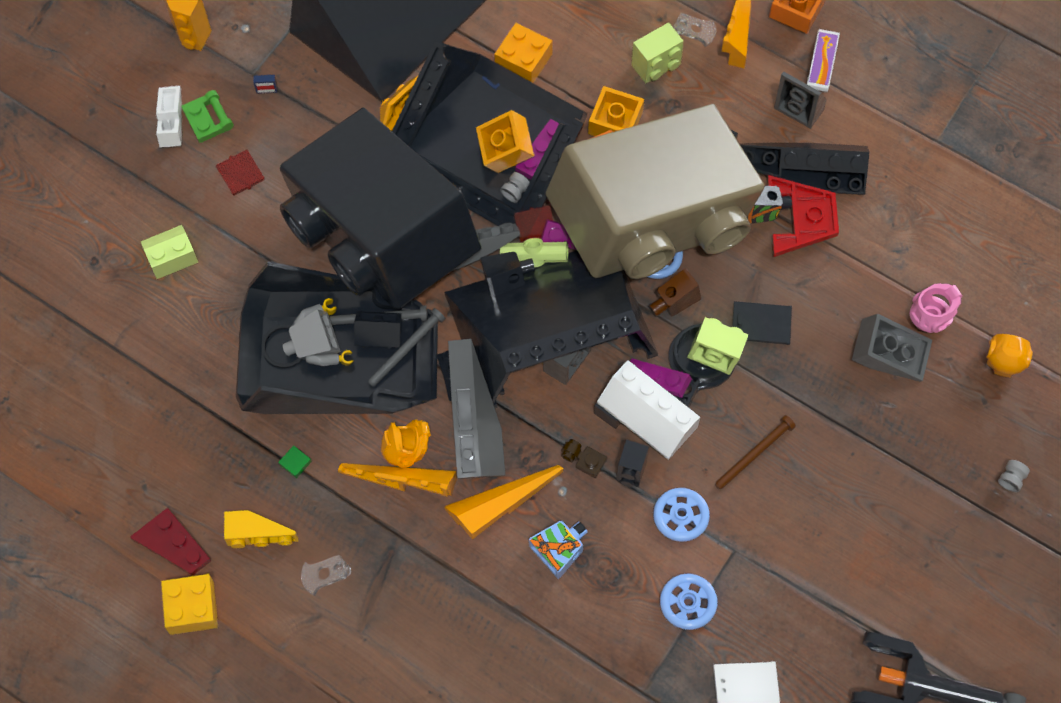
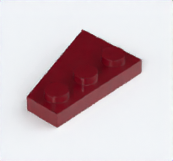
M168 508L130 536L134 542L141 544L154 554H158L191 576L211 562L207 554Z

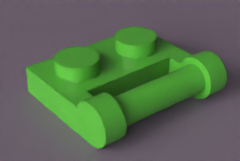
M211 90L205 96L181 106L199 143L229 131L234 126L232 120L227 117L222 108L216 90ZM212 105L220 120L219 124H214L205 106Z

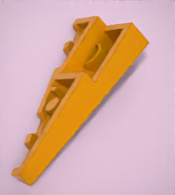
M736 0L730 23L727 27V33L723 39L722 52L730 53L728 65L745 68L751 0Z
M341 463L338 468V472L397 490L405 491L408 485L446 497L448 495L452 496L457 481L456 471Z
M560 465L553 466L449 504L444 509L473 540L507 512L509 514L559 476L563 472V468Z

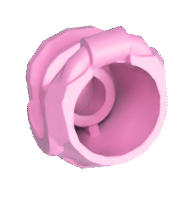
M941 283L933 284L917 293L912 299L913 305L909 313L913 324L919 330L927 333H937L952 324L953 317L957 314V308L961 304L962 294L956 285L952 286ZM939 294L944 296L949 301L950 306L942 299L932 295Z

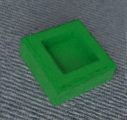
M293 445L278 463L297 479L312 461Z

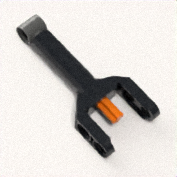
M875 632L864 633L863 644L871 651L906 659L908 662L905 665L904 672L881 666L879 681L901 686L899 699L865 690L852 692L850 703H918L925 698L942 703H1026V698L1019 694L1005 693L1003 696L1001 692L932 675L924 665L923 657L913 642Z

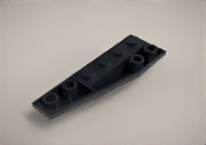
M783 142L739 143L757 173L834 193L863 195L866 193L870 154L868 146Z

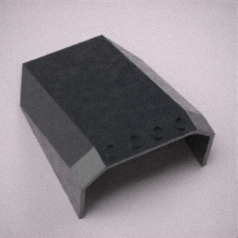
M270 261L264 265L249 284L240 316L236 399L242 411L259 414H393L437 398L438 322L373 387L368 383L369 379L399 348L385 349L375 346L371 348L354 346V323L332 325L341 351L337 354L342 355L346 350L352 352L351 355H344L345 361L353 360V363L349 366H345L341 362L338 365L319 366L309 364L303 359L293 367L278 368L271 365L265 359L262 352V340L270 329L283 324L293 326L303 309L317 304L323 305L327 298L333 300L332 304L327 305L328 308L337 307L336 312L333 315H329V317L356 314L357 311L390 312L416 310L423 306L416 299L414 301L411 300L399 309H395L373 288L358 296L351 292L336 274ZM427 309V311H428V319H429V317L432 315V314H431V311H432V310ZM421 318L402 320L400 347L426 321H421ZM280 329L273 332L266 341V354L276 363L288 364L298 359L296 353L288 356L283 349V344L292 340L289 329Z

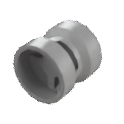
M514 172L509 177V182L505 183L500 191L509 201L517 203L530 182L522 174Z
M1009 460L1005 466L1006 472L1001 474L998 483L1009 491L1019 492L1023 485L1022 480L1027 478L1030 470L1019 461Z

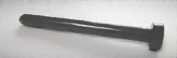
M426 305L420 306V309L386 312L402 313V320L421 318V321L428 320ZM356 314L330 316L329 318L332 325L354 323Z
M434 308L429 319L369 379L368 383L372 387L376 386L438 321L442 323L446 319L440 311Z

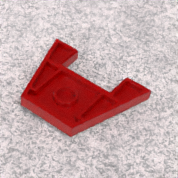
M768 175V186H778L781 196H790L792 199L791 210L794 234L772 235L773 257L838 236L839 225L836 194L834 192Z

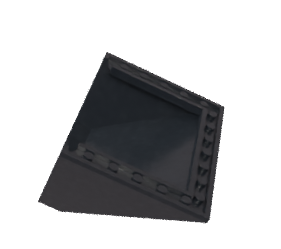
M292 0L289 32L383 103L425 62L435 41L444 43L487 0Z
M435 41L392 132L462 192L469 210L497 226L504 223L516 224L520 230L518 238L526 241L547 199L546 191L563 151L568 145L576 142L588 113L480 53ZM484 76L494 85L498 83L500 86L494 89L482 77ZM511 110L526 118L531 144L550 119L559 123L532 179L527 178L530 183L526 191L521 194V198L517 203L509 201L500 191L501 187L509 182V177L516 172V165L500 173L485 167L476 127Z
M577 250L568 253V262H545L542 266L535 267V271L523 274L524 286L491 297L486 279L444 292L461 340L472 339L495 409L498 408L496 402L498 395L505 394L503 386L510 373L624 336L627 337L633 353L640 349L646 352L647 359L658 356L625 271L622 270L595 278L590 274Z

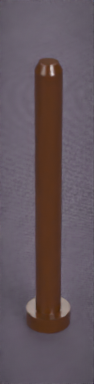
M784 415L780 419L781 424L717 480L715 486L718 489H723L787 430L792 431L796 427L793 420Z

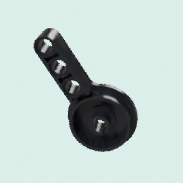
M701 324L692 325L681 331L673 339L668 355L669 365L672 370L687 373L692 378L687 388L690 393L684 394L682 398L674 396L688 408H690L698 391L715 388L723 384L730 378L735 369L734 367L729 375L687 358Z

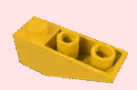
M251 511L224 512V539L227 545L232 548H244L245 545L253 544L257 547H266L269 543L287 546L291 545L292 542H298L296 531Z

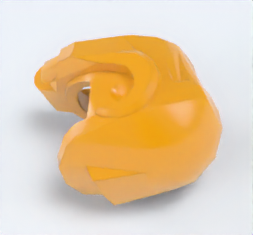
M996 334L989 340L990 347L986 356L988 359L987 365L994 370V374L1011 378L1012 375L1019 374L1029 367L1033 352L1028 340L1010 334Z
M412 420L406 426H396L395 422H391L388 429L384 431L381 442L383 458L388 463L401 468L410 467L422 460L428 448V439L431 436L429 424L423 420Z

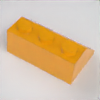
M165 0L172 24L181 44L187 49L201 51L211 33L203 1Z

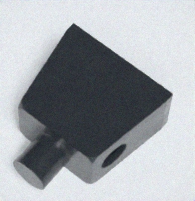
M514 251L480 257L491 297L524 286L523 274L535 271L532 258L519 261L517 253Z

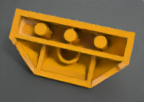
M418 76L410 79L405 85L399 86L396 93L392 97L385 99L381 104L380 121L391 131Z

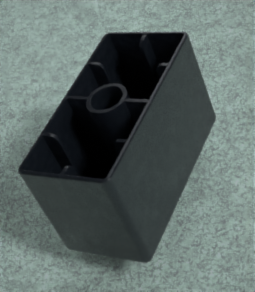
M366 108L359 109L280 165V172L292 197L280 204V212L285 222L299 241L307 248H313L323 240L332 248L327 254L329 262L342 282L355 295L361 296L373 288L393 308L399 309L482 249L462 192Z

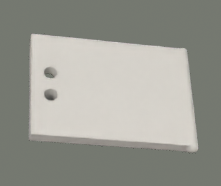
M776 662L713 665L717 703H780Z

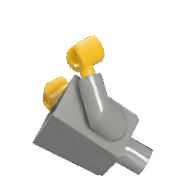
M327 298L323 305L317 304L301 311L294 325L289 328L292 340L283 344L286 355L290 356L296 353L299 359H304L309 364L319 366L338 365L339 362L349 366L353 363V360H344V355L352 354L350 350L344 351L342 355L337 354L341 351L329 315H333L336 312L337 307H327V305L333 303L331 298Z

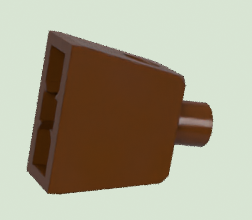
M685 268L657 289L659 299L649 305L656 317L666 310L671 317L675 316L701 300L699 285Z

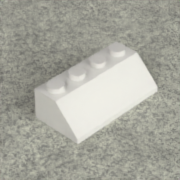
M628 360L613 375L597 401L601 407L668 460L698 428L700 416Z

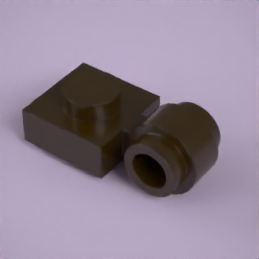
M573 439L565 442L561 449V457L568 462L578 460L576 468L596 479L607 461V456L588 446L582 452V445Z

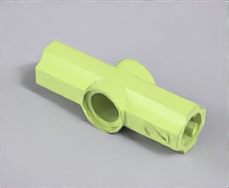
M530 238L524 241V243H507L500 248V254L516 252L519 261L532 258L534 267L542 266L545 262H568L569 249L567 242H543L539 238Z

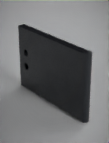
M734 301L732 327L739 328L743 333L748 334L746 341L790 345L792 306Z

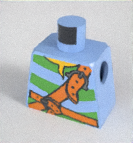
M559 521L529 539V547L559 579L582 553L583 544L579 539L588 531L579 521L570 529L563 521Z

